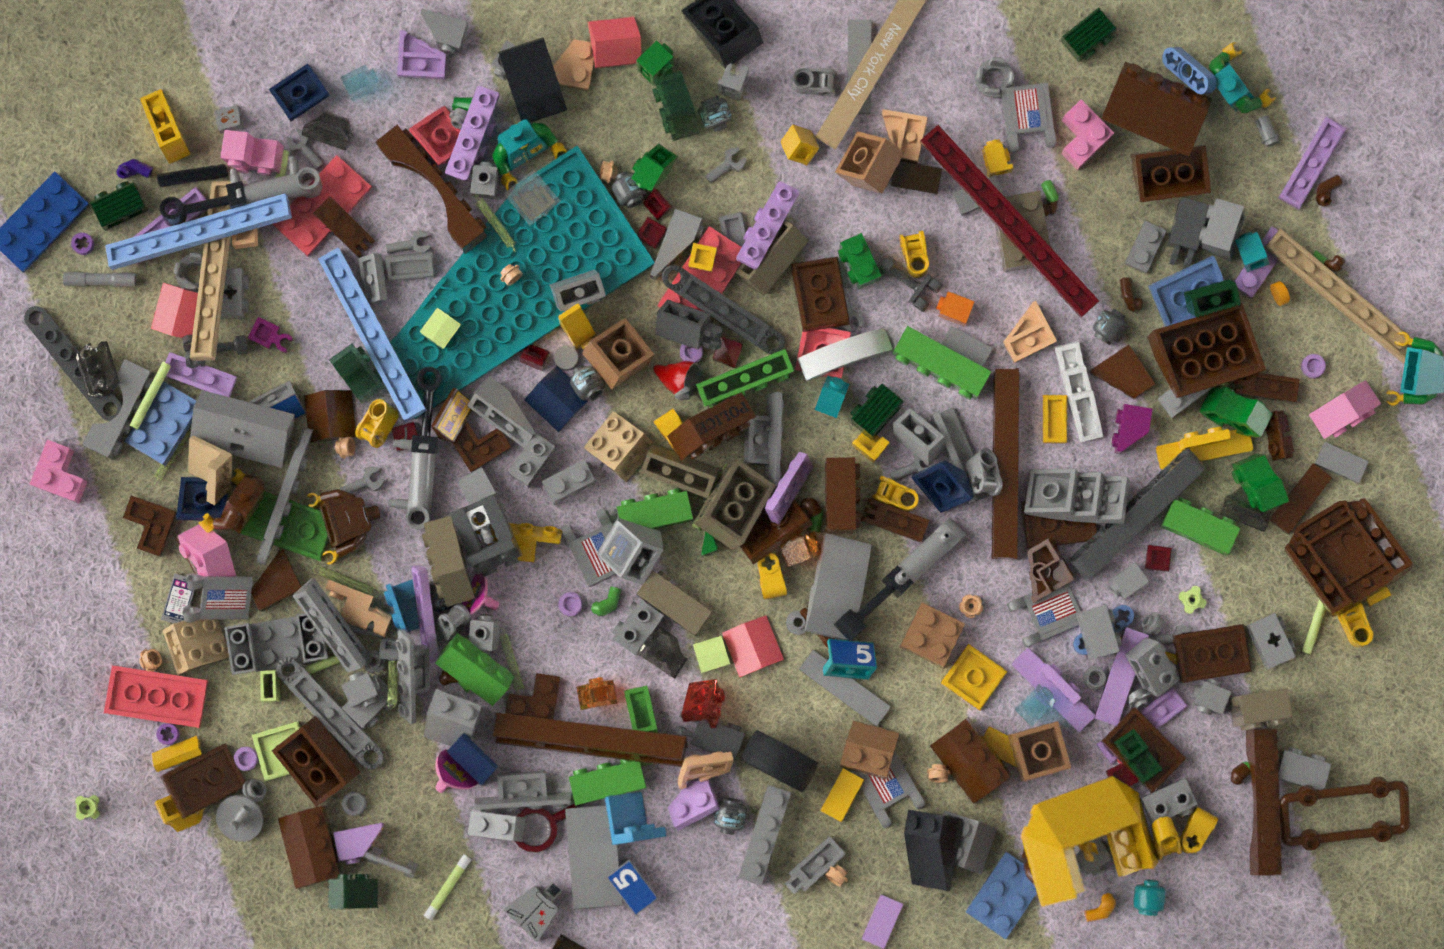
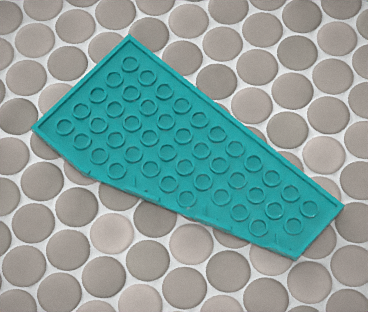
M575 146L518 183L496 211V217L506 229L505 231L508 232L507 234L512 242H515L513 246L510 245L507 248L500 238L501 236L498 235L499 233L496 232L497 230L494 229L495 227H492L487 221L485 224L487 228L484 229L487 238L468 253H462L446 275L441 278L420 304V307L391 340L390 343L422 402H424V390H422L417 380L421 369L425 367L437 368L443 375L442 385L437 391H434L433 408H435L447 399L453 388L459 391L463 390L523 351L526 347L560 327L558 316L564 313V311H560L557 308L550 284L595 269L600 275L605 294L608 296L654 266V260L578 146ZM534 184L538 187L541 185L555 203L531 221L515 203L512 196L520 197L518 192L524 194V191L527 192L526 188L533 192ZM507 265H519V270L523 274L517 282L508 286L505 282L501 281V271ZM585 303V304L580 305V307H581L582 310L584 311V310H586L587 308H589V307H591L592 305H594L595 303H593V304H587V303ZM437 308L461 324L444 349H441L420 333ZM433 372L427 373L424 377V382L428 386H432L437 380ZM422 414L416 416L415 419H418L419 417H421Z

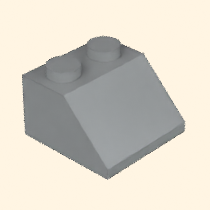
M1216 198L1215 204H1210L1206 216V218H1209L1207 227H1202L1199 240L1202 241L1203 249L1231 262L1236 248L1235 240L1239 239L1246 218L1244 206Z

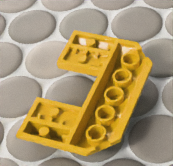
M1114 776L1034 804L1030 812L1032 816L1028 826L1024 827L1021 834L1041 906L1075 899L1077 894L1085 892L1073 847L1098 837L1107 836L1118 877H1123L1142 869H1154L1158 864V858L1139 792Z

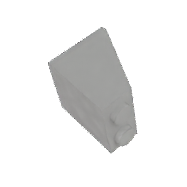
M436 689L427 712L424 737L452 746L465 733L474 741L486 707Z

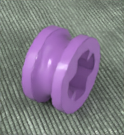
M78 233L72 238L71 246L78 254L87 255L92 252L94 241L88 234ZM85 238H87L88 240L86 241V243L89 244L88 247H82L81 250H79L77 248L80 247L77 244L78 240L83 241Z
M165 723L159 726L156 736L160 743L172 745L179 739V730L175 725ZM167 727L172 728L171 733L174 734L173 739L168 738L169 741H165V736L162 734L163 729L167 730Z

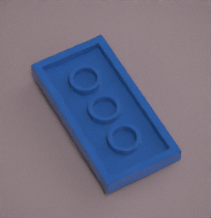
M54 171L0 227V251L24 273L90 204Z

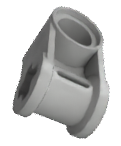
M800 68L793 74L791 87L795 92L801 94L836 95L834 76L837 75V70L828 68ZM804 76L808 79L809 83L801 86L797 83L796 78Z
M983 448L966 461L970 486L974 493L987 492L991 496H997L1001 492L1003 485L997 465V458L993 451Z
M458 603L449 612H445L434 621L435 631L445 644L450 642L454 635L460 634L465 625L471 620L468 609Z

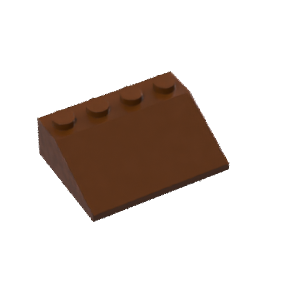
M1125 61L1101 119L1190 156L1213 98L1208 97L1206 94H1198L1194 90L1185 87L1182 83L1173 82L1158 73H1152L1142 69L1137 64Z
M1242 303L1240 306H1232L1231 309L1227 307L1226 310H1218L1217 313L1204 314V316H1199V318L1195 317L1153 330L1147 336L1155 360L1176 399L1266 371Z

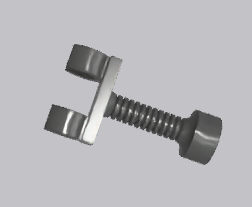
M888 255L879 267L880 273L885 276L892 274L898 280L900 279L902 283L904 282L909 288L913 289L914 294L908 302L924 312L929 303L919 297V293L925 285L935 293H938L943 285L929 274L922 283H918L912 277L902 272V270L900 271L898 267L896 268V260Z
M193 335L184 336L182 340L183 348L186 352V366L189 368H196L199 365L204 367L205 361L190 360L191 344L188 343H192ZM236 336L235 340L230 343H218L217 353L234 350L238 355L248 354L246 336Z

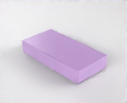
M880 894L862 939L884 949L903 904Z

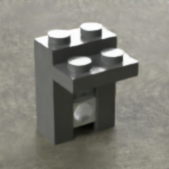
M496 493L450 512L468 555L466 558L470 567L473 566L476 575L482 573L483 577L497 572L495 567L501 564L509 567L519 562L518 557L522 556V552ZM476 512H482L486 517L485 523L481 526L475 524L473 520ZM489 525H492L499 542H492L494 537L492 536V532H490L491 528H489ZM476 531H480V536H482L484 542L493 544L483 548Z

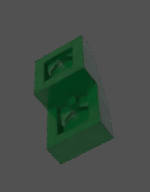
M1132 729L1114 742L1120 754L1142 785L1162 772V767L1148 751L1149 747L1135 729Z

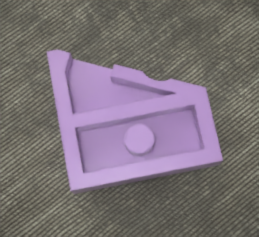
M400 30L397 76L445 79L446 54L432 48L424 41L409 35L406 31Z
M699 778L690 780L687 788H684L668 806L673 825L678 831L720 809L710 779L700 782Z

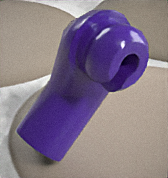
M131 159L119 165L117 175L121 179L129 178L135 174L150 178L154 168L139 160Z

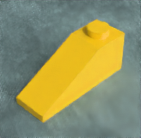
M162 89L140 98L158 145L168 163H174L191 155Z
M578 303L558 316L562 329L576 350L579 348L584 350L589 341L596 337V333Z

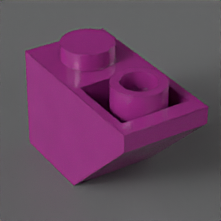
M1124 404L1121 410L1117 409L1115 423L1119 424L1118 433H1113L1111 447H1115L1114 453L1120 454L1149 433L1152 408Z

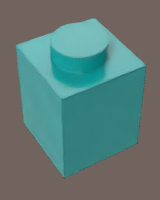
M1258 232L1244 233L1239 239L1235 240L1247 273L1269 265V260Z
M827 375L814 410L837 418L850 384L838 377Z

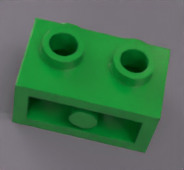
M656 40L636 60L637 71L653 87L661 79L666 81L674 72L672 70L674 68L673 51L665 43L661 45Z
M658 143L649 152L646 151L642 158H638L632 168L635 172L631 179L641 189L652 191L666 178L678 156Z
M862 233L840 242V249L837 252L842 263L846 262L850 271L847 274L852 285L856 284L858 289H861L881 279L882 275Z

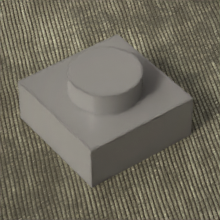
M382 638L379 650L380 659H387L389 661L399 660L396 647L397 639Z

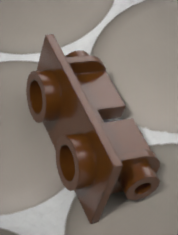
M1284 410L1273 411V415L1265 428L1269 443L1268 450L1272 461L1292 458L1293 452H1295L1291 436L1283 437L1284 432L1290 431L1287 415H1284Z

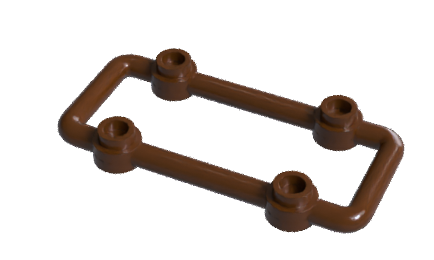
M1375 777L1369 784L1315 790L1311 785H1304L1297 792L1287 793L1280 799L1281 840L1287 846H1302L1310 851L1317 849L1320 843L1372 837L1378 842H1386L1392 835L1403 834L1410 827L1408 786L1403 781L1388 782L1383 777ZM1399 790V825L1389 826L1385 821H1377L1371 828L1318 834L1313 829H1306L1300 836L1290 837L1289 803L1300 802L1302 805L1309 807L1313 806L1318 799L1370 793L1376 798H1384L1390 791Z

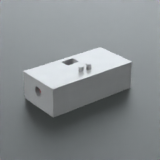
M202 390L193 408L190 438L192 436L198 437L226 450L234 456L282 468L290 452L295 414Z

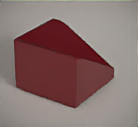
M721 336L722 345L721 348L715 350L713 361L735 369L743 344Z

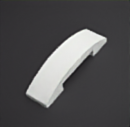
M882 328L830 344L799 357L797 360L806 381L854 362L891 352L893 348L885 329Z

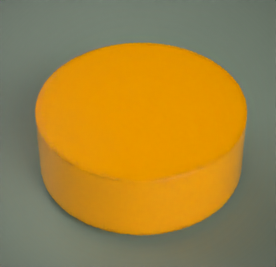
M1278 281L1271 284L1270 291L1275 302L1279 306L1289 303L1290 295L1284 283Z

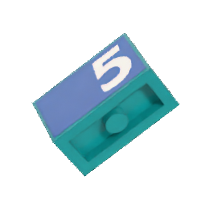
M828 639L829 659L823 666L824 676L869 680L877 669L874 643Z

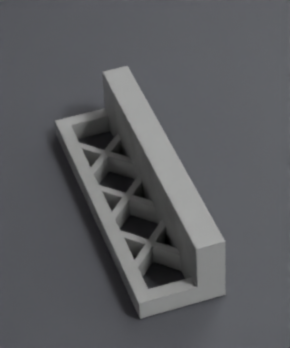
M954 408L932 414L931 419L935 429L945 436V452L950 463L964 470L970 483L966 461L974 455ZM973 492L974 497L967 501V504L969 505L990 495L987 492L980 494Z
M315 578L310 579L292 595L345 670L351 672L362 668L367 663L365 660V655L368 653Z

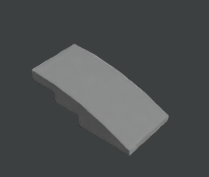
M1076 468L1030 469L1024 513L1026 515L1075 522L1124 523L1130 479L1128 476L1104 477L1102 472L1079 473Z
M827 533L823 536L821 556L817 561L815 581L810 591L805 625L806 632L839 640H847L833 624L849 609L856 613L860 609L872 544Z
M606 805L565 809L574 910L622 906L621 896L606 878L619 868L617 844L612 845Z

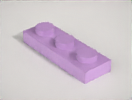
M1271 227L1263 238V247L1267 245L1278 231L1274 227ZM1266 249L1265 252L1269 265L1248 273L1244 266L1234 281L1237 284L1238 290L1251 299L1278 260Z
M169 352L165 362L171 366L166 377L203 391L230 397L237 381L236 376L206 365L204 367L199 365L196 368H189L186 366V359L171 352Z
M798 452L795 459L790 462L786 474L778 482L774 494L767 500L765 510L771 522L780 524L812 471L813 466L807 454Z

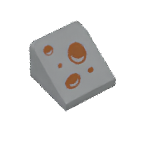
M238 105L215 110L217 127L220 134L224 133L225 130L234 131L243 128Z

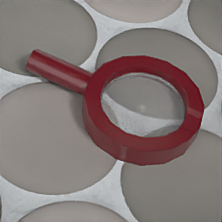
M573 803L553 815L543 808L523 809L516 815V817L526 818L523 842H515L527 852L537 853L546 850L557 837V823L566 819L565 809L577 808V806Z

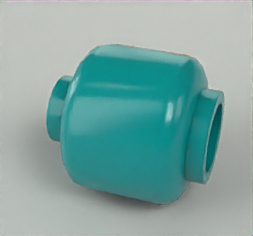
M1144 879V883L1135 886L1133 906L1138 910L1139 914L1157 916L1158 912L1164 910L1166 890L1158 885L1159 881Z

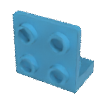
M413 579L395 586L387 584V591L384 592V596L388 606L390 605V607L393 606L395 614H392V619L395 627L398 630L403 629L407 633L419 629Z
M642 792L605 797L612 845L667 836L665 827L655 828V823L647 825Z

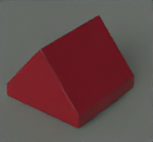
M654 189L643 201L645 207L657 220L674 208L658 189Z
M532 344L523 350L520 356V363L542 371L550 352Z

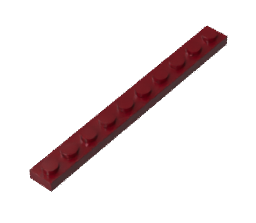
M939 125L920 140V143L1080 318L1099 302L1096 296Z

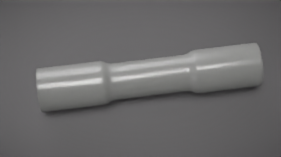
M63 273L64 286L112 285L115 287H136L137 284L136 273Z

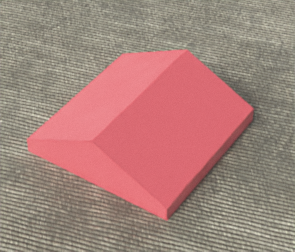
M635 17L588 22L595 68L637 64L636 60L641 56V36Z
M445 106L409 128L411 134L438 166L449 162L461 131L451 124L450 112Z
M163 283L151 329L180 338L186 335H193L198 292Z
M832 328L802 332L797 359L830 344L850 338L851 332ZM797 360L795 370L802 372L800 364ZM844 366L820 377H827L828 375L842 379Z
M766 615L722 633L739 678L784 660Z

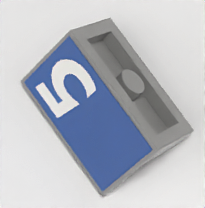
M290 380L249 401V403L295 414L294 420L306 414V410Z
M630 859L606 877L635 916L659 899Z

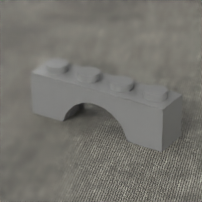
M124 359L114 379L123 394L122 408L111 421L102 424H92L82 444L84 447L111 460L114 455H119L123 447L121 440L124 434L128 435L132 429L129 426L135 412H137L145 392L148 391L153 381L152 377L154 374L151 371Z
M770 785L767 786L738 878L762 885L791 792Z

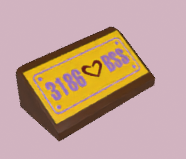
M456 388L451 390L431 425L440 440L450 443L455 442L472 409L467 407L470 399Z

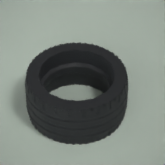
M759 730L754 732L741 757V760L801 793L808 787L807 785L810 783L819 764L803 753Z

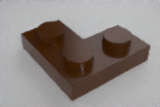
M467 420L455 442H453V445L471 473L512 448L502 431L497 428L478 439Z
M131 496L123 518L145 526L137 549L161 557L177 512Z
M536 673L533 696L509 693L505 714L553 720L560 677Z

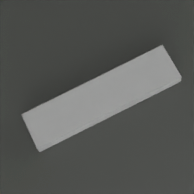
M848 20L847 83L871 45V20ZM871 92L858 114H871Z
M813 650L799 670L873 725L877 726L890 709V706L852 678L824 676L823 666L827 659Z

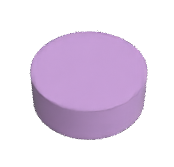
M682 344L680 347V357L683 361L698 363L703 357V347L695 349Z
M1317 354L1308 355L1301 363L1303 374L1312 379L1320 377L1326 369L1325 360Z
M567 592L560 597L558 605L564 615L575 616L582 610L583 602L578 594Z
M242 747L234 755V762L237 768L243 771L254 769L259 761L257 752L251 747Z

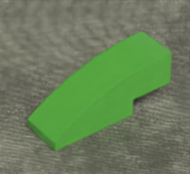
M648 685L624 690L632 730L658 733ZM640 762L641 767H642V766H646V765H651V764H652V763Z

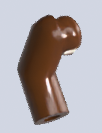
M1338 174L1318 185L1315 197L1318 205L1327 207L1332 203V190L1343 185Z
M1121 278V295L1128 310L1132 312L1142 310V299L1139 297L1134 298L1131 278Z

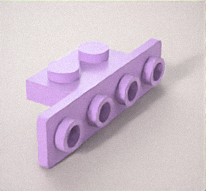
M481 86L476 88L445 170L446 175L467 181L474 163L479 165L481 160H485L489 151L487 144L490 137L493 138L497 130V124H495L496 121L492 115L500 96L498 92Z
M781 181L777 183L765 207L759 208L754 218L756 223L753 228L749 227L743 238L745 242L736 257L737 261L755 270L758 269L795 203L799 190Z
M1029 648L1025 649L1012 662V666L1077 732H1080L1095 717V714L1080 700L1081 697L1078 695L1080 690L1071 681L1067 683L1061 677L1063 673L1056 665L1044 664Z

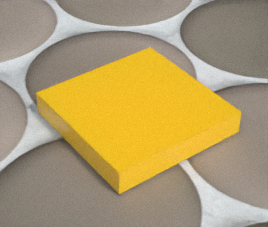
M968 644L941 681V684L980 711L1008 671Z

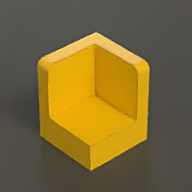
M792 124L781 140V145L787 158L804 165H808L819 150V145L812 131Z
M693 243L688 265L689 269L694 270L695 268L712 272L717 248Z
M861 433L852 442V446L874 463L890 442L884 437L880 438L878 435L871 441Z

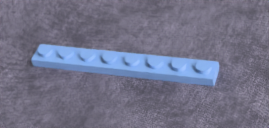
M284 193L105 245L108 265L112 270L291 219L289 198Z
M338 247L318 258L404 421L407 422L427 411L341 249Z

